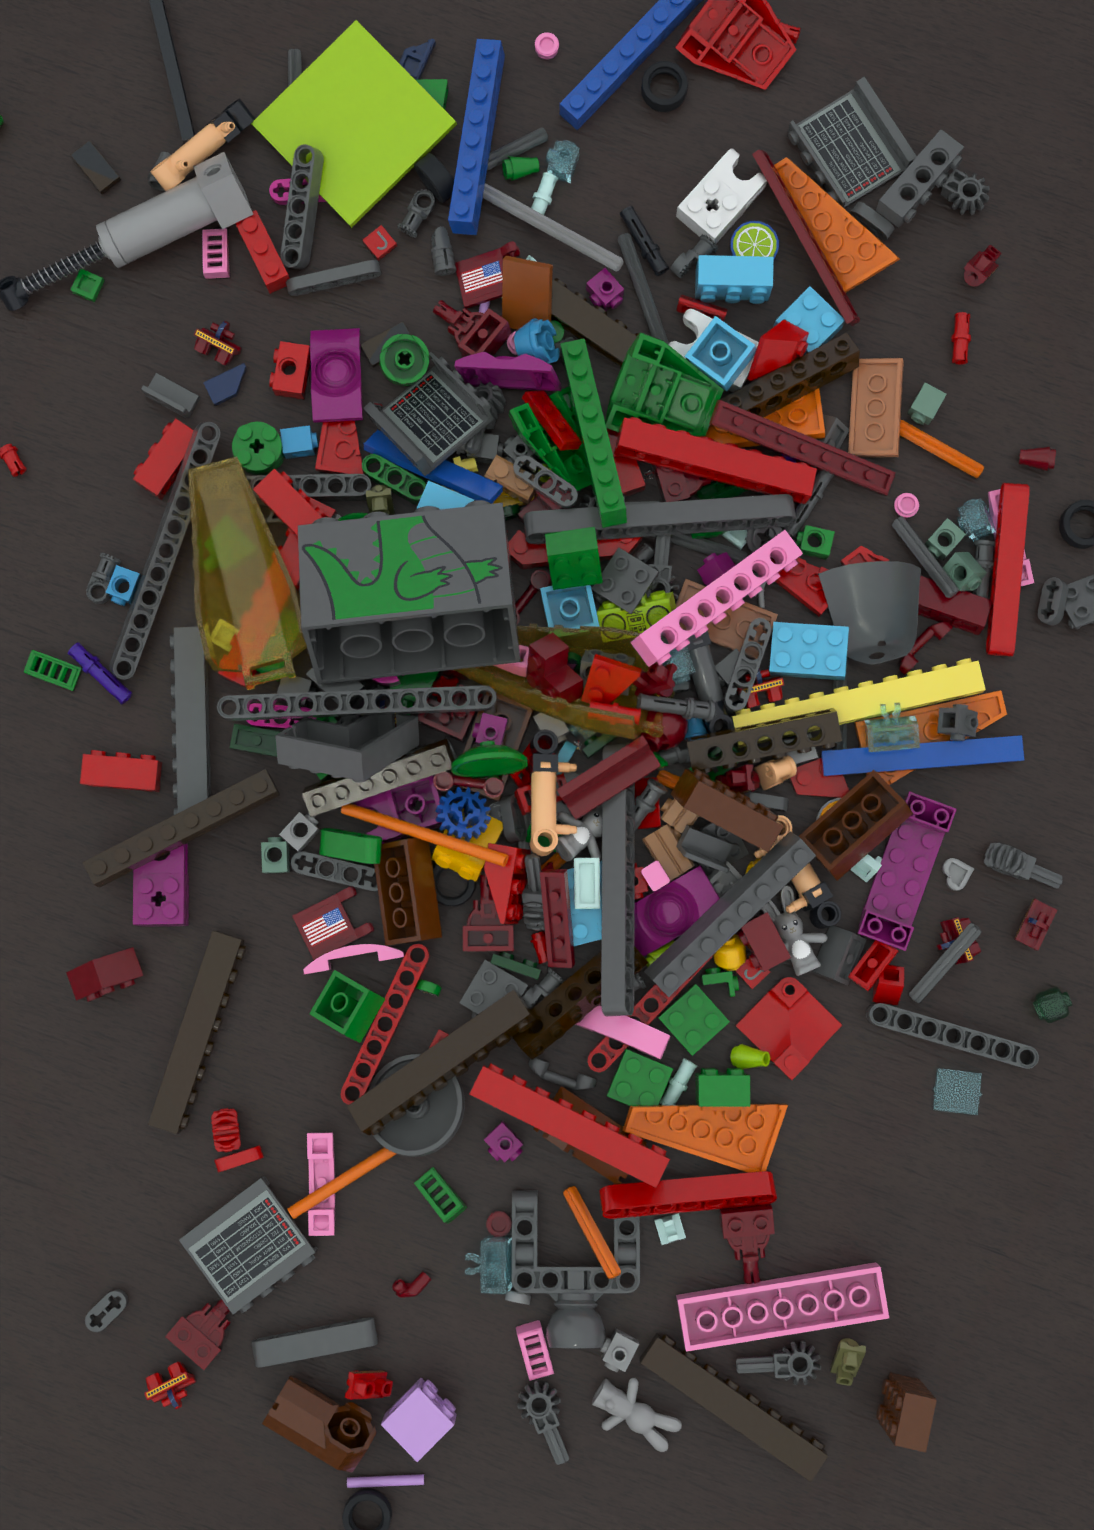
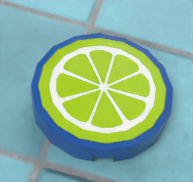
M761 221L743 223L732 235L730 241L731 255L774 257V261L779 250L777 234L768 224Z

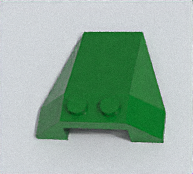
M640 332L626 353L612 390L605 419L606 428L619 432L624 417H635L651 425L661 424L670 430H684L693 436H706L717 400H720L724 389L666 342Z
M566 387L561 391L553 393L549 398L581 440L569 387ZM528 403L509 411L508 416L519 437L550 471L570 483L577 491L592 485L582 444L579 449L560 451L537 420Z

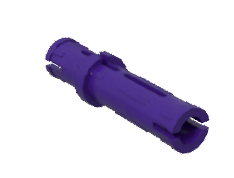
M79 642L70 648L67 654L83 667L82 670L86 674L89 673L121 705L128 701L133 693L99 662L100 659L97 656L93 657Z

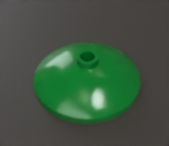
M484 741L480 743V746L468 749L457 757L451 764V772L458 776L485 778L492 775L503 776L525 769L528 766V759L524 754L509 746L495 745L494 741Z

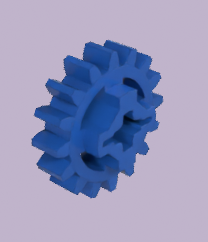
M457 787L455 794L449 790L445 795L446 797H441L440 805L435 810V812L439 813L435 820L436 822H442L439 828L440 831L447 829V835L452 836L454 834L458 839L464 837L469 842L472 835L478 839L481 832L484 833L488 827L486 824H489L491 817L488 816L491 808L484 807L487 800L486 798L481 800L478 798L480 792L477 791L473 795L470 794L469 787H467L465 792H462L461 788ZM463 808H464L463 813H464V817H465L464 821H463V816H462V812H461Z

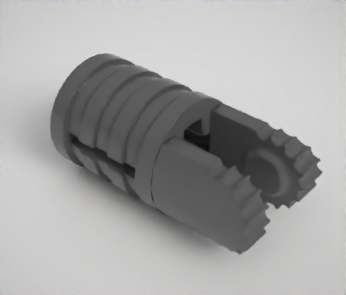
M444 226L437 227L431 236L434 272L437 276L450 275L456 272L453 247L450 245L446 228Z

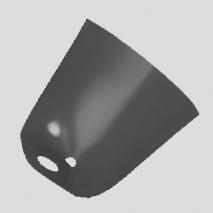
M876 561L848 564L818 574L833 625L849 627L848 658L872 665L906 656L912 650L917 635L921 568L911 563L899 561ZM879 641H885L886 645L878 646ZM880 652L885 654L880 659L869 658L873 653Z

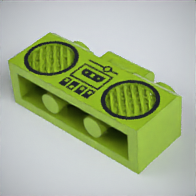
M664 590L651 593L647 598L645 593L632 615L611 601H604L597 610L603 640L642 634L676 609L673 592L665 593Z

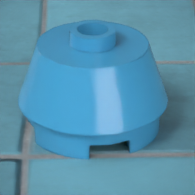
M534 318L516 331L514 343L518 356L528 354L548 364L558 360L560 349H555L552 337L557 334L549 320L542 321V319Z

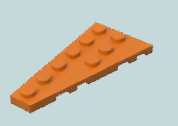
M786 157L774 165L845 293L900 260L895 253L789 158Z
M819 388L764 417L814 439L825 438ZM713 425L709 426L706 436H697L700 438L710 437L715 442L723 444L733 443L739 448L759 446L757 443L735 434L731 435L730 432Z
M1002 691L855 722L860 748L953 741L950 740L949 735L937 733L939 708H953V704L968 705V710L978 712L977 733L1007 715ZM914 770L877 773L890 785Z
M750 1104V1107H699L698 1105L630 1106L622 1131L748 1173L761 1172L767 1169L788 1105Z

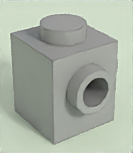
M615 1328L611 1338L606 1337L603 1348H600V1351L603 1352L602 1360L605 1361L604 1365L615 1372H618L619 1369L626 1372L639 1346V1341Z

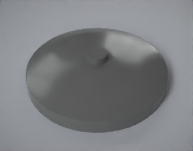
M421 1054L401 1056L386 1064L376 1074L368 1091ZM454 1076L448 1080L447 1086L439 1091L434 1090L428 1094L427 1099L420 1105H413L408 1108L406 1114L400 1119L388 1122L383 1131L373 1135L375 1139L386 1149L407 1157L426 1156L443 1148L457 1133L464 1116L465 1095L458 1077Z

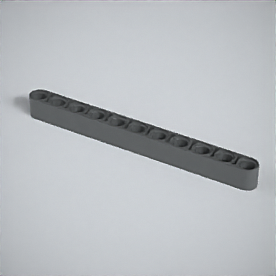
M213 422L199 423L191 436L110 660V672L119 679H129L136 671L220 438V428ZM205 426L212 430V437L209 440H205L202 437V429ZM196 450L202 451L204 459L200 464L196 463L193 459V454ZM188 473L193 474L195 477V484L192 487H188L185 484V476ZM181 496L187 501V506L182 511L176 506V501ZM171 520H175L179 526L178 531L174 534H171L167 528ZM166 543L170 547V553L168 556L162 557L159 553V548L162 544ZM159 567L162 575L160 579L154 581L150 575L153 568ZM150 590L153 593V600L149 604H145L142 600V595L145 591ZM138 614H143L145 618V623L141 627H136L133 622ZM133 637L136 640V647L128 651L125 648V642ZM126 661L128 664L127 671L119 674L116 669L118 663Z
M789 494L625 505L627 523L602 528L597 507L532 511L526 513L523 517L525 539L530 544H546L545 534L588 527H595L597 540L779 528L791 526L797 521L793 497Z
M489 686L229 695L219 700L217 710L223 718L229 721L471 712L491 710L496 704L497 696L494 689ZM482 692L490 693L492 695L491 703L487 705L481 704L478 701L479 694ZM457 693H463L466 695L467 701L464 705H455L452 701L453 696ZM431 694H438L441 697V703L436 707H432L427 703V699ZM412 695L416 698V703L414 706L406 708L402 705L403 697ZM381 696L390 698V705L385 709H381L376 705L377 699ZM355 697H362L365 704L363 708L355 710L351 707V701ZM336 698L339 700V706L336 710L329 711L326 709L325 705L328 699ZM304 699H311L313 701V708L308 712L300 709V704ZM279 700H285L288 703L286 711L282 713L275 711V704ZM254 701H260L262 703L261 711L252 714L249 710L250 704ZM228 702H235L236 711L231 715H226L224 713V706Z
M630 743L605 745L603 760ZM635 783L602 804L601 1007L606 1017L632 1015L634 1011Z

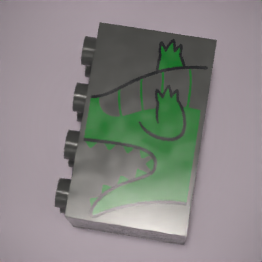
M477 500L466 504L465 507L440 510L434 506H424L415 510L414 513L389 515L384 512H371L360 519L339 521L335 518L324 517L315 520L312 524L298 525L301 629L318 684L521 662L512 566L503 503L491 504L487 501Z

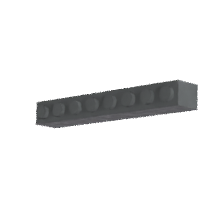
M204 626L174 627V634H170V648L174 649V659L170 661L171 674H175V684H171V697L175 699V708H172L171 718L172 723H176V733L172 734V746L176 748V758H173L172 766L173 772L177 773V783L173 784L174 798H177L178 808H174V815L211 797L208 633Z
M789 832L644 972L670 997L816 855L800 837Z

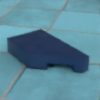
M430 39L426 43L416 47L411 46L404 50L399 64L415 80H420L436 41Z
M245 363L203 382L215 406L238 395L242 378L247 370Z

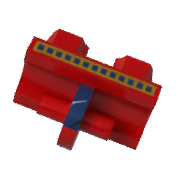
M759 669L747 702V708L760 705L757 692L766 690L768 702L782 700L781 686L784 685L783 678L778 676L762 681V678L770 676L769 669L762 671ZM750 674L744 675L746 682H749ZM736 687L738 695H740V692L742 690L745 692L747 691V689H741Z
M176 1362L168 1367L171 1379L164 1382L160 1373L152 1374L146 1378L148 1391L145 1392L147 1400L152 1399L154 1403L161 1400L164 1407L170 1404L175 1409L182 1407L181 1399L188 1396L187 1391L183 1388L195 1383L196 1380L193 1374L187 1372L181 1362Z
M357 1370L349 1372V1379L347 1380L349 1388L345 1393V1398L353 1400L390 1397L393 1382L386 1379V1371Z

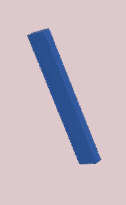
M377 430L364 443L365 451L379 455L400 467L476 501L483 500L493 504L503 492V485L447 460H444L428 475L424 476L380 430Z

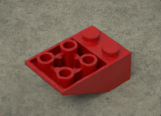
M488 843L487 848L508 855L505 867L485 861L484 865L500 923L518 924L519 920L523 917L522 892L528 883V880H526L525 856L530 855L531 850Z

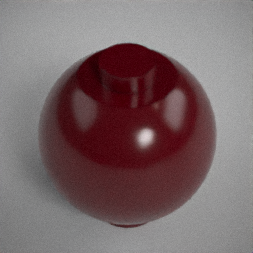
M643 710L638 730L640 736H644L651 751L655 753L659 750H669L678 746L687 734L688 720L678 714Z

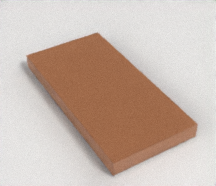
M903 358L859 359V367L853 370L848 453L858 457H899Z
M685 579L676 602V608L706 586ZM716 596L717 600L723 604L722 599ZM745 602L735 611H732L730 608L726 610L725 614L727 616L716 625L711 621L706 626L709 629L708 633L711 643L731 651L737 649L740 652L751 622L757 618H764L771 624L773 629V622L776 621L778 614ZM698 609L699 614L705 617L703 611ZM679 622L680 627L686 630L685 625ZM759 624L757 627H753L756 630L754 640L749 638L748 641H754L763 645L758 640L760 635L766 633V631L763 630V625ZM748 647L745 649V656L755 660L758 658V651L754 647Z

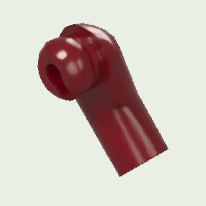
M422 1271L413 1282L405 1283L401 1279L396 1280L392 1285V1289L400 1298L415 1297L427 1286L431 1279Z

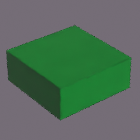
M80 268L71 287V292L95 302L105 280Z

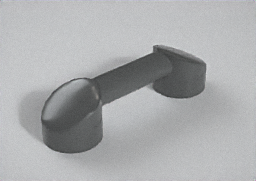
M530 1058L528 1062L529 1067L541 1079L572 1090L591 1089L595 1087L597 1079L578 1073L576 1080L548 1071L549 1062L538 1058L533 1060Z

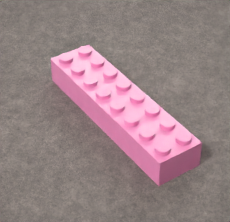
M876 1262L765 1280L756 1284L753 1282L752 1284H740L676 1295L686 1352L889 1318L881 1267Z

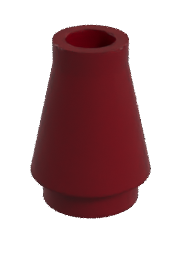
M1050 446L1026 450L1020 449L1019 464L1045 471L1054 469L1056 449H1050Z

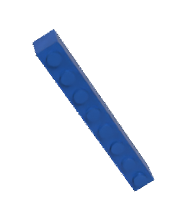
M659 0L560 103V115L578 130L702 0Z
M477 39L448 217L452 233L477 235L505 59L501 40Z

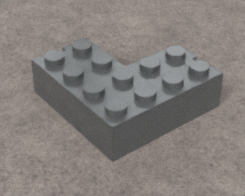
M396 714L397 727H395V715L362 716L348 726L304 718L292 725V728L289 727L275 735L278 764L286 765L291 769L301 768L309 770L311 773L329 774L333 778L344 777L358 783L365 782L368 778L381 772L383 768L396 762L398 758L408 754L419 745L418 716Z

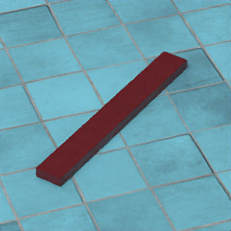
M760 149L752 154L845 322L848 325L854 326L860 322L858 314L768 153Z
M717 400L709 422L710 425L800 462L807 463L810 466L884 496L888 495L896 473L722 400Z

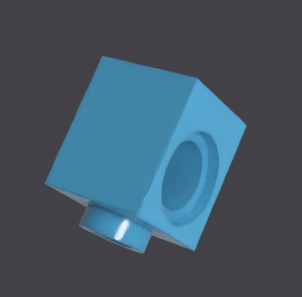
M310 425L280 429L282 449L286 459L315 455L314 448L319 447L316 432L312 433Z
M116 565L106 590V594L112 597L111 601L121 606H125L126 603L131 604L141 574ZM129 582L130 587L128 591L119 593L120 584Z

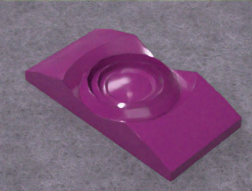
M360 328L311 331L310 358L313 423L363 420Z
M481 352L455 361L454 367L463 378L465 385L470 383L473 387H478L481 382L484 385L491 382L494 386L498 385L499 388L562 390V385L552 365L528 354L517 357H494L487 352Z
M701 865L635 903L634 945L643 956L682 935L720 899Z

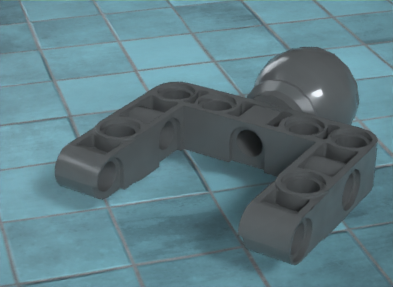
M512 1190L513 1287L520 1293H548L556 1301L553 1305L557 1310L550 1317L546 1328L549 1348H603L605 1326L601 1316L594 1308L598 1306L596 1301L604 1293H632L637 1290L640 1284V1216L613 1219L614 1258L621 1269V1274L609 1279L607 1286L599 1288L594 1283V1277L600 1272L605 1273L602 1267H538V1190ZM523 1220H527L532 1224V1231L528 1235H521L518 1232V1224ZM627 1220L633 1224L634 1230L632 1234L623 1235L620 1232L619 1226L622 1221ZM523 1272L529 1273L532 1277L531 1285L526 1288L519 1286L517 1282L519 1274ZM549 1272L556 1274L558 1278L556 1286L552 1288L546 1287L543 1283V1276ZM626 1272L634 1277L633 1285L628 1288L620 1284V1277Z

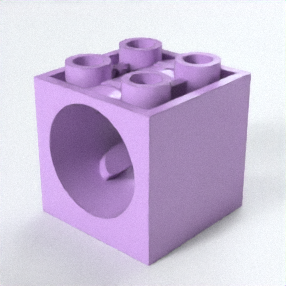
M422 1378L384 1414L381 1422L384 1429L416 1462L454 1426L457 1415L454 1412L456 1410L455 1406L447 1398L442 1400L437 1394L438 1389L430 1380L425 1382Z

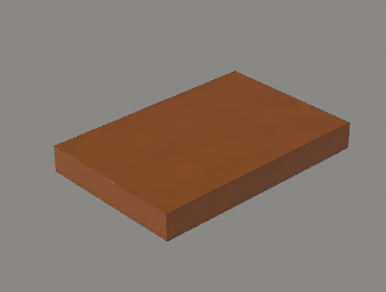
M511 256L503 258L502 318L508 321L510 328L519 330L534 318L551 322L553 265Z

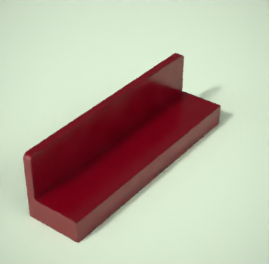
M920 576L918 615L938 622L949 621L955 628L976 635L981 633L985 627L992 605L990 599L967 591H958L956 595L947 598L934 580Z
M642 735L558 788L557 792L573 817L577 820L657 770L661 765Z
M548 862L540 871L548 967L573 968L575 965L567 869H553V862Z

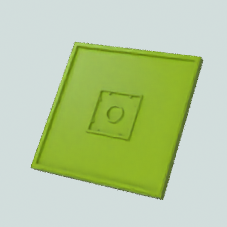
M355 20L251 124L291 166H293L295 150L300 145L306 144L322 152L324 162L319 195L352 228L418 161L429 153L457 125V122ZM311 152L306 156V163H309L312 159Z

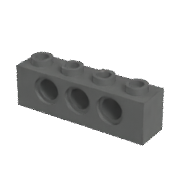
M940 130L879 199L876 211L898 228L904 222L909 223L917 213L915 209L920 204L924 206L928 202L934 187L939 188L948 177L946 175L950 169L955 170L962 162L961 154L964 146L943 130ZM932 161H940L942 165H936ZM917 178H923L927 182L921 183L917 180ZM901 196H909L912 200H904Z

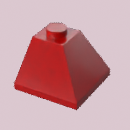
M782 320L762 335L747 379L750 381L755 380L791 363L798 356L802 357L808 348L806 341L809 332L786 320Z

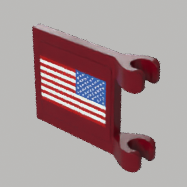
M508 242L499 249L455 263L463 304L466 309L502 297L503 258L505 256L518 257L520 255L519 247L515 242Z
M348 887L292 916L313 960L374 931L371 922L354 929L342 902L357 895L354 887Z

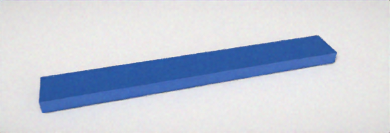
M1021 735L969 739L965 741L821 751L824 777L870 773L873 770L876 772L1017 762L1024 761V751Z

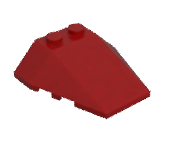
M707 0L687 26L675 46L679 52L694 64L764 90L767 89L797 50L767 0Z

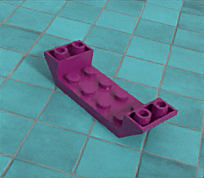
M910 791L904 801L913 814L889 835L881 857L882 866L873 879L858 928V934L906 951L914 927H912L944 834L949 832L957 810Z

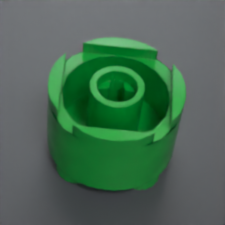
M410 334L394 335L385 342L381 349L379 358L380 369L386 379L393 384L399 386L413 385L423 378L428 369L429 351L424 342L417 336ZM402 354L404 357L408 355L410 357L408 366L406 364H399V355Z
M251 422L238 428L233 438L232 451L235 459L244 471L252 476L268 475L274 468L276 470L282 465L285 458L282 441L274 427L264 422ZM258 446H262L263 449H260L259 453L254 451Z

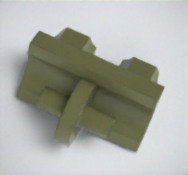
M376 485L371 490L366 491L369 513L384 512L389 515H395L391 488L385 485Z
M850 1338L842 1339L839 1342L830 1369L831 1373H836L837 1384L851 1386L853 1377H856L865 1356L866 1346H859L856 1341Z

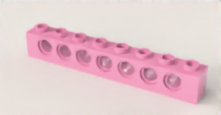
M782 531L636 637L631 644L648 667L656 662L660 666L672 657L669 652L673 649L679 652L690 644L688 638L692 635L698 638L709 630L706 625L711 621L716 625L727 616L725 614L726 610L730 608L732 611H735L745 603L744 597L747 595L750 598L754 597L763 590L761 587L763 583L766 582L770 585L781 577L778 572L782 569L788 572L798 564L796 559L803 554L787 531ZM770 557L775 560L776 564L771 561ZM752 570L757 572L758 577L753 574ZM734 583H737L741 590H738ZM716 596L722 599L723 604L717 600ZM698 609L703 611L705 617L699 614ZM679 622L685 625L686 630L680 627ZM661 636H664L667 639L668 644H665L661 640Z

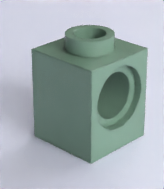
M925 382L907 414L911 416L914 422L924 425V423L929 425L947 394Z
M947 518L925 542V545L936 559L940 558L943 561L966 534ZM938 536H945L949 541V546H941L938 543Z
M955 552L943 567L959 588V591H973L977 589L982 583L981 579L987 573L969 552ZM965 569H966V572H967L966 578H965V576H964V570H965Z
M269 837L268 842H261L262 873H290L289 843L287 841L283 842L282 837ZM274 848H279L282 852V857L277 862H272L269 856Z

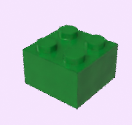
M595 527L545 534L553 590L603 583Z
M334 970L309 1014L341 1034L361 1043L385 998Z
M696 984L689 987L657 1016L692 1056L730 1022Z
M626 1048L606 1096L629 1106L659 1105L673 1068Z
M701 1068V1073H695L696 1104L699 1107H750V1075L744 1073V1070L741 1068H726L727 1073H718L716 1068Z

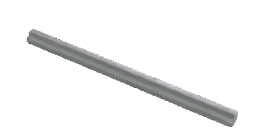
M485 183L483 199L614 271L621 269L624 262L621 257Z

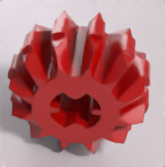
M225 1108L214 1111L211 1116L215 1149L218 1152H232V1150L239 1149L241 1137L236 1110Z

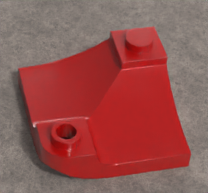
M785 977L779 980L735 1026L759 1050L769 1052L770 1061L790 1080H793L842 1024L797 979ZM788 985H792L794 988V992L791 995L785 992V988Z

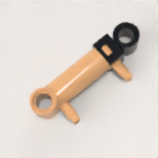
M240 98L226 107L221 114H218L209 121L201 131L171 156L156 165L150 172L165 191L174 188L185 179V176L194 170V166L202 163L221 146L230 142L243 129L249 126L255 120V117Z
M547 729L538 731L530 742L532 756L530 758L531 839L529 844L532 852L538 856H547L555 849L558 844L557 834L569 835L577 833L576 826L556 824V774L558 772H575L577 765L568 762H558V754H553L558 746V738L554 732ZM546 740L550 748L546 750L540 748L538 741ZM538 837H547L550 846L542 847L538 843Z
M778 815L777 820L784 827L771 849L789 832H792L791 821L785 816ZM759 848V850L755 851L754 855L759 859L768 852ZM809 862L791 880L799 895L796 896L797 900L791 902L785 909L789 914L801 908L804 911L811 909L809 918L813 926L818 929H825L839 922L841 910L836 903L826 901L832 898L833 895L825 881L821 882ZM822 909L828 912V921L822 918Z

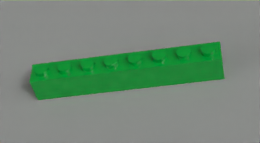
M585 339L560 343L562 362L602 528L627 523L626 506Z

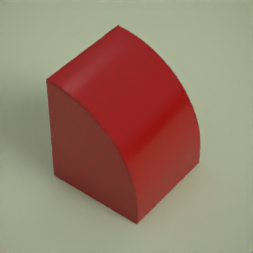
M893 965L886 967L874 983L873 1002L898 1006L904 988V967Z

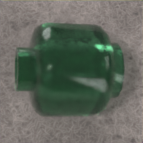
M1052 987L1037 993L1036 1001L1033 1002L1040 1021L1044 1019L1049 1024L1068 1017L1070 1013L1068 1007L1073 1006L1067 991L1062 993L1058 987Z

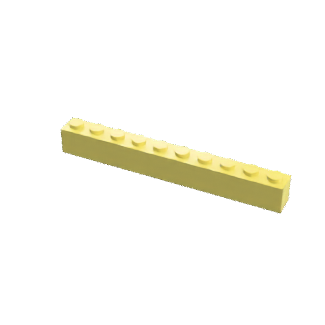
M971 658L957 661V666L947 668L946 664L932 667V671L922 673L920 669L908 672V677L898 679L897 675L885 677L882 683L873 684V681L859 683V688L849 690L848 686L836 688L833 690L834 693L824 695V692L813 693L809 695L810 699L800 701L799 697L785 700V705L775 707V703H769L760 706L761 710L751 712L750 708L736 712V716H732L734 728L834 708L837 711L839 725L976 695L983 693L986 689L979 661L972 662ZM812 726L808 729L807 733L820 730V727ZM787 731L783 734L782 738L794 736L795 733ZM763 736L759 738L757 744L771 741V739ZM737 742L738 748L746 747L744 742Z

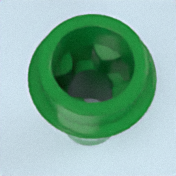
M508 156V159L502 160L504 178L514 181L539 172L538 158Z

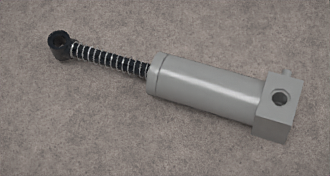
M225 152L194 166L196 177L97 224L96 229L99 235V243L96 242L95 245H90L89 248H84L82 251L78 250V253H72V256H67L66 259H61L60 262H55L52 266L49 264V267H43V270H38L37 273H32L31 276H26L25 279L21 277L16 278L15 276H7L1 279L0 298L9 311L20 309L28 302L33 291H38L39 288H44L45 285H50L51 282L56 283L57 279L61 280L62 277H67L68 274H73L74 271H79L80 268L84 269L86 265L90 266L92 262L96 263V260H102L103 257H108L117 268H120L217 220L221 228L224 229L253 215L246 192Z

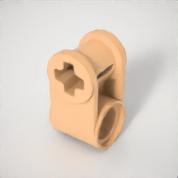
M789 755L754 767L755 772L759 775L763 791L783 783V781L795 776L797 772L796 764Z

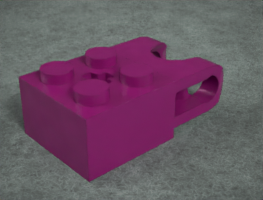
M435 775L353 802L355 805L376 810L379 813L431 830L439 828L442 822H436L435 820L439 814L435 810L440 805L439 801L442 797L441 791L436 789L433 784ZM419 800L422 806L419 811H416L412 807L416 806V801ZM381 826L366 833L382 837V844L409 837V835Z
M188 843L172 850L166 859L161 861L153 860L134 870L133 925L138 927L189 925ZM162 894L163 897H166V901L161 902V906H159L156 900Z

